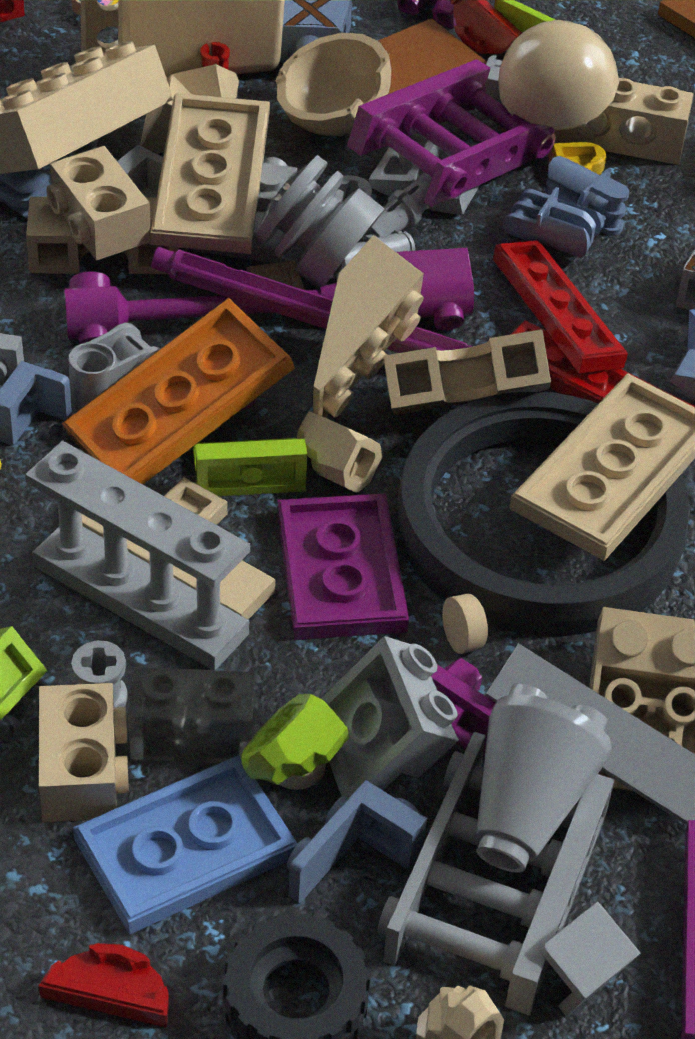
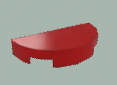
M450 0V4H454L455 33L466 46L477 53L500 54L506 52L512 42L522 34L515 25L486 0Z
M102 943L89 945V951L73 955L63 963L58 960L51 965L39 984L40 998L167 1028L169 992L167 987L164 986L162 977L150 965V959L145 954L127 946Z

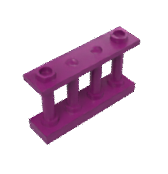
M476 59L358 106L347 146L360 156L381 147L389 146L432 177L424 200L426 204L432 207L447 199L456 198L461 193L530 161L543 158L552 149L556 136L553 127L532 124L515 114L512 116L503 104L488 95L485 84L491 68ZM476 108L507 131L499 134L467 111ZM450 122L479 144L470 147L438 123ZM419 133L450 156L441 160L408 136Z

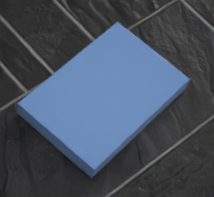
M240 755L73 827L76 844L129 935L288 862L292 851L298 844L256 779H250L244 770Z

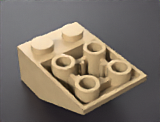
M374 235L342 269L338 276L313 388V413L324 418L329 414L335 418L342 413L354 396V392L351 391L354 385L362 376L367 379L372 378L384 364L383 356L388 355L384 351L396 338L401 342L404 341L416 328L421 318L418 315V308L424 299L421 295L424 273Z
M603 607L597 621L589 688L694 754L695 620ZM601 770L598 772L600 775L613 779ZM614 779V789L632 791Z

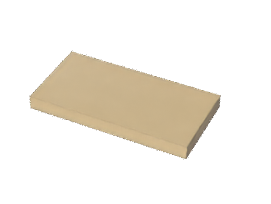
M174 93L151 227V245L251 254L270 102Z
M627 373L512 494L510 509L605 561L695 459V407Z

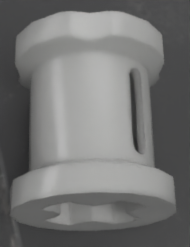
M108 641L88 642L79 647L73 654L71 662L73 675L78 680V684L113 683L114 707H125L128 693L125 683L120 680L126 669L124 652L117 645Z

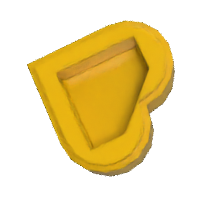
M592 142L554 143L549 151L548 158L550 162L552 158L562 156L599 175L604 171L606 152L598 144Z

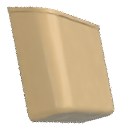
M81 0V52L101 46L103 53H106L105 50L126 41H133L135 48L155 44L167 79L171 74L201 68V47L207 43L209 45V55H211V42H221L230 49L229 70L236 73V75L273 71L280 62L285 0H118L116 4L110 6L102 5L97 0ZM109 26L117 27L118 40L115 42L103 43L97 39L98 33L103 28Z

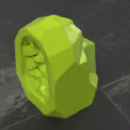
M298 694L279 708L256 732L244 748L241 755L243 768L250 779L266 780L276 785L292 775L304 777L306 774L311 773L318 765L328 763L349 739L348 727L324 700L313 694Z

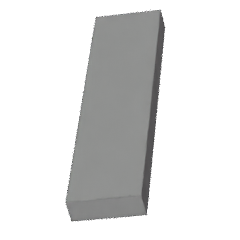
M518 643L487 691L486 697L496 703L500 697L509 694L513 684L524 683L540 689L545 693L547 699L557 701L570 708L574 705H586L598 710L607 718L604 732L610 737L612 747L609 758L601 768V771L687 825L688 820H695V754Z

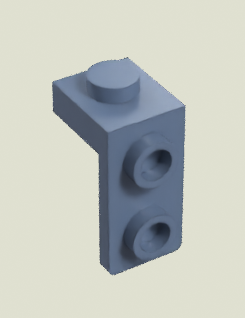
M365 780L350 798L342 796L335 802L326 817L325 826L313 839L305 837L292 851L287 862V869L290 871L289 897L301 903L358 838L409 870L417 861L424 845L427 818L421 815L407 800L394 798Z

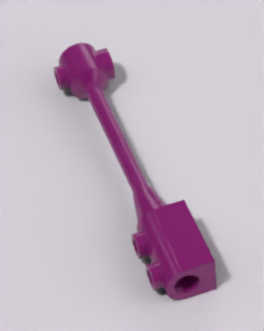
M468 248L396 252L424 273L421 295L424 299L418 308L420 319L433 318L434 326L439 330H453L464 324V316H471L474 309V284ZM100 272L79 273L70 279L69 289H64L68 340H79L80 345L109 332L119 324L128 323V321L204 317L229 297L217 295L127 301L116 286H110V279L107 275ZM337 283L321 286L319 290L305 291L333 299ZM230 298L245 314L275 313Z

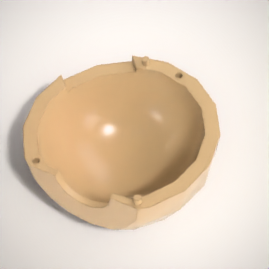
M563 20L542 22L527 29L518 36L504 56L498 78L500 100L512 116L515 114L532 124L550 126L554 130L578 127L598 117L614 100L619 84L616 62L611 49L602 38L586 26Z
M337 33L320 37L299 48L283 64L275 80L277 83V100L294 124L320 136L341 137L351 133L358 106L388 94L391 84V64L389 54L379 41L364 34Z

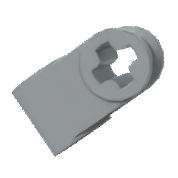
M131 323L119 324L109 332L89 342L77 345L69 354V380L72 405L79 410L161 348L150 347L141 339L140 331Z

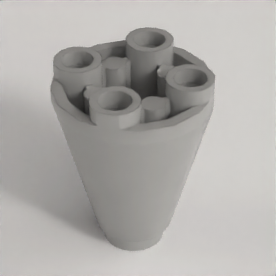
M524 683L513 684L509 694L497 700L489 716L476 831L477 838L480 841L477 854L481 859L505 871L523 872L528 861H533L609 758L612 750L610 737L604 732L607 718L601 712L586 705H574L570 708L557 701L547 699L545 693L540 689Z

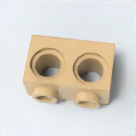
M105 146L50 163L51 185H48L46 188L49 204L55 214L63 215L69 224L74 240L78 244L83 243L95 260L151 242L150 203Z
M113 683L39 686V793L43 822L91 820L116 809L117 794L129 793L127 756L116 757L115 745L127 743L126 707H114Z

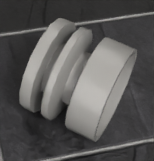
M317 155L308 165L294 172L265 209L263 220L254 238L262 245H265L280 229L286 235L273 253L280 258L288 253L296 244L300 245L305 250L297 263L295 271L319 289V287L325 286L342 261L361 237L367 234L385 208L360 188L351 193L341 203L334 196L344 176L337 171L321 187L316 181L328 163Z

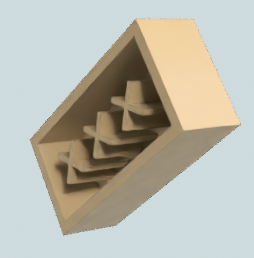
M126 41L105 50L106 53H103L101 46L90 48L74 55L76 63L69 66L68 62H64L42 70L41 75L43 79L37 82L34 81V78L8 86L6 88L8 96L0 99V174L40 169L172 101L173 96L155 44L135 48L133 41Z

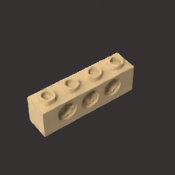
M619 78L614 100L598 117L578 127L555 130V142H592L598 144L607 152L679 165L694 93L680 91L670 86L659 87L633 82L626 78ZM499 125V130H498V131H500V132H506V131H507L506 129H504L503 127H501V126Z

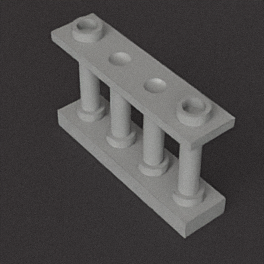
M63 440L25 474L26 483L53 497L58 503L59 527L33 551L35 568L213 671L249 635V620L220 604V582L250 552V543ZM82 514L103 526V537L82 526ZM127 540L149 551L150 564L127 551ZM173 565L196 578L197 590L173 577Z
M474 732L465 753L462 754L455 751L450 759L443 786L449 789L400 899L393 896L388 898L379 920L377 932L386 936L383 962L393 966L396 965L405 942L409 937L500 970V978L510 981L505 1007L530 1016L549 967V962L541 953V947L560 932L565 925L605 820L614 779L597 774L560 824V827L568 829L564 841L560 842L552 839L550 845L546 844L533 861H528L527 864L541 868V875L549 878L544 892L532 889L530 894L441 863L451 837L476 846L480 843L476 835L478 819L462 814L472 789L481 792L484 767H481L485 735ZM429 887H435L521 918V926L529 928L524 943L512 940L510 946L420 914L419 910Z

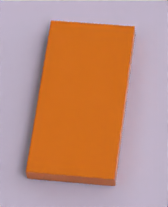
M228 298L64 421L62 425L67 434L86 454L135 481L145 484L295 369L291 357Z

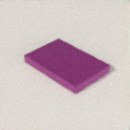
M386 493L277 500V517L294 640L408 632L409 616Z

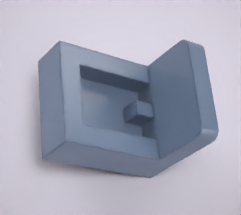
M21 361L4 385H0V442L12 446L15 445L38 412L62 420L67 419L72 409L70 380L66 375Z

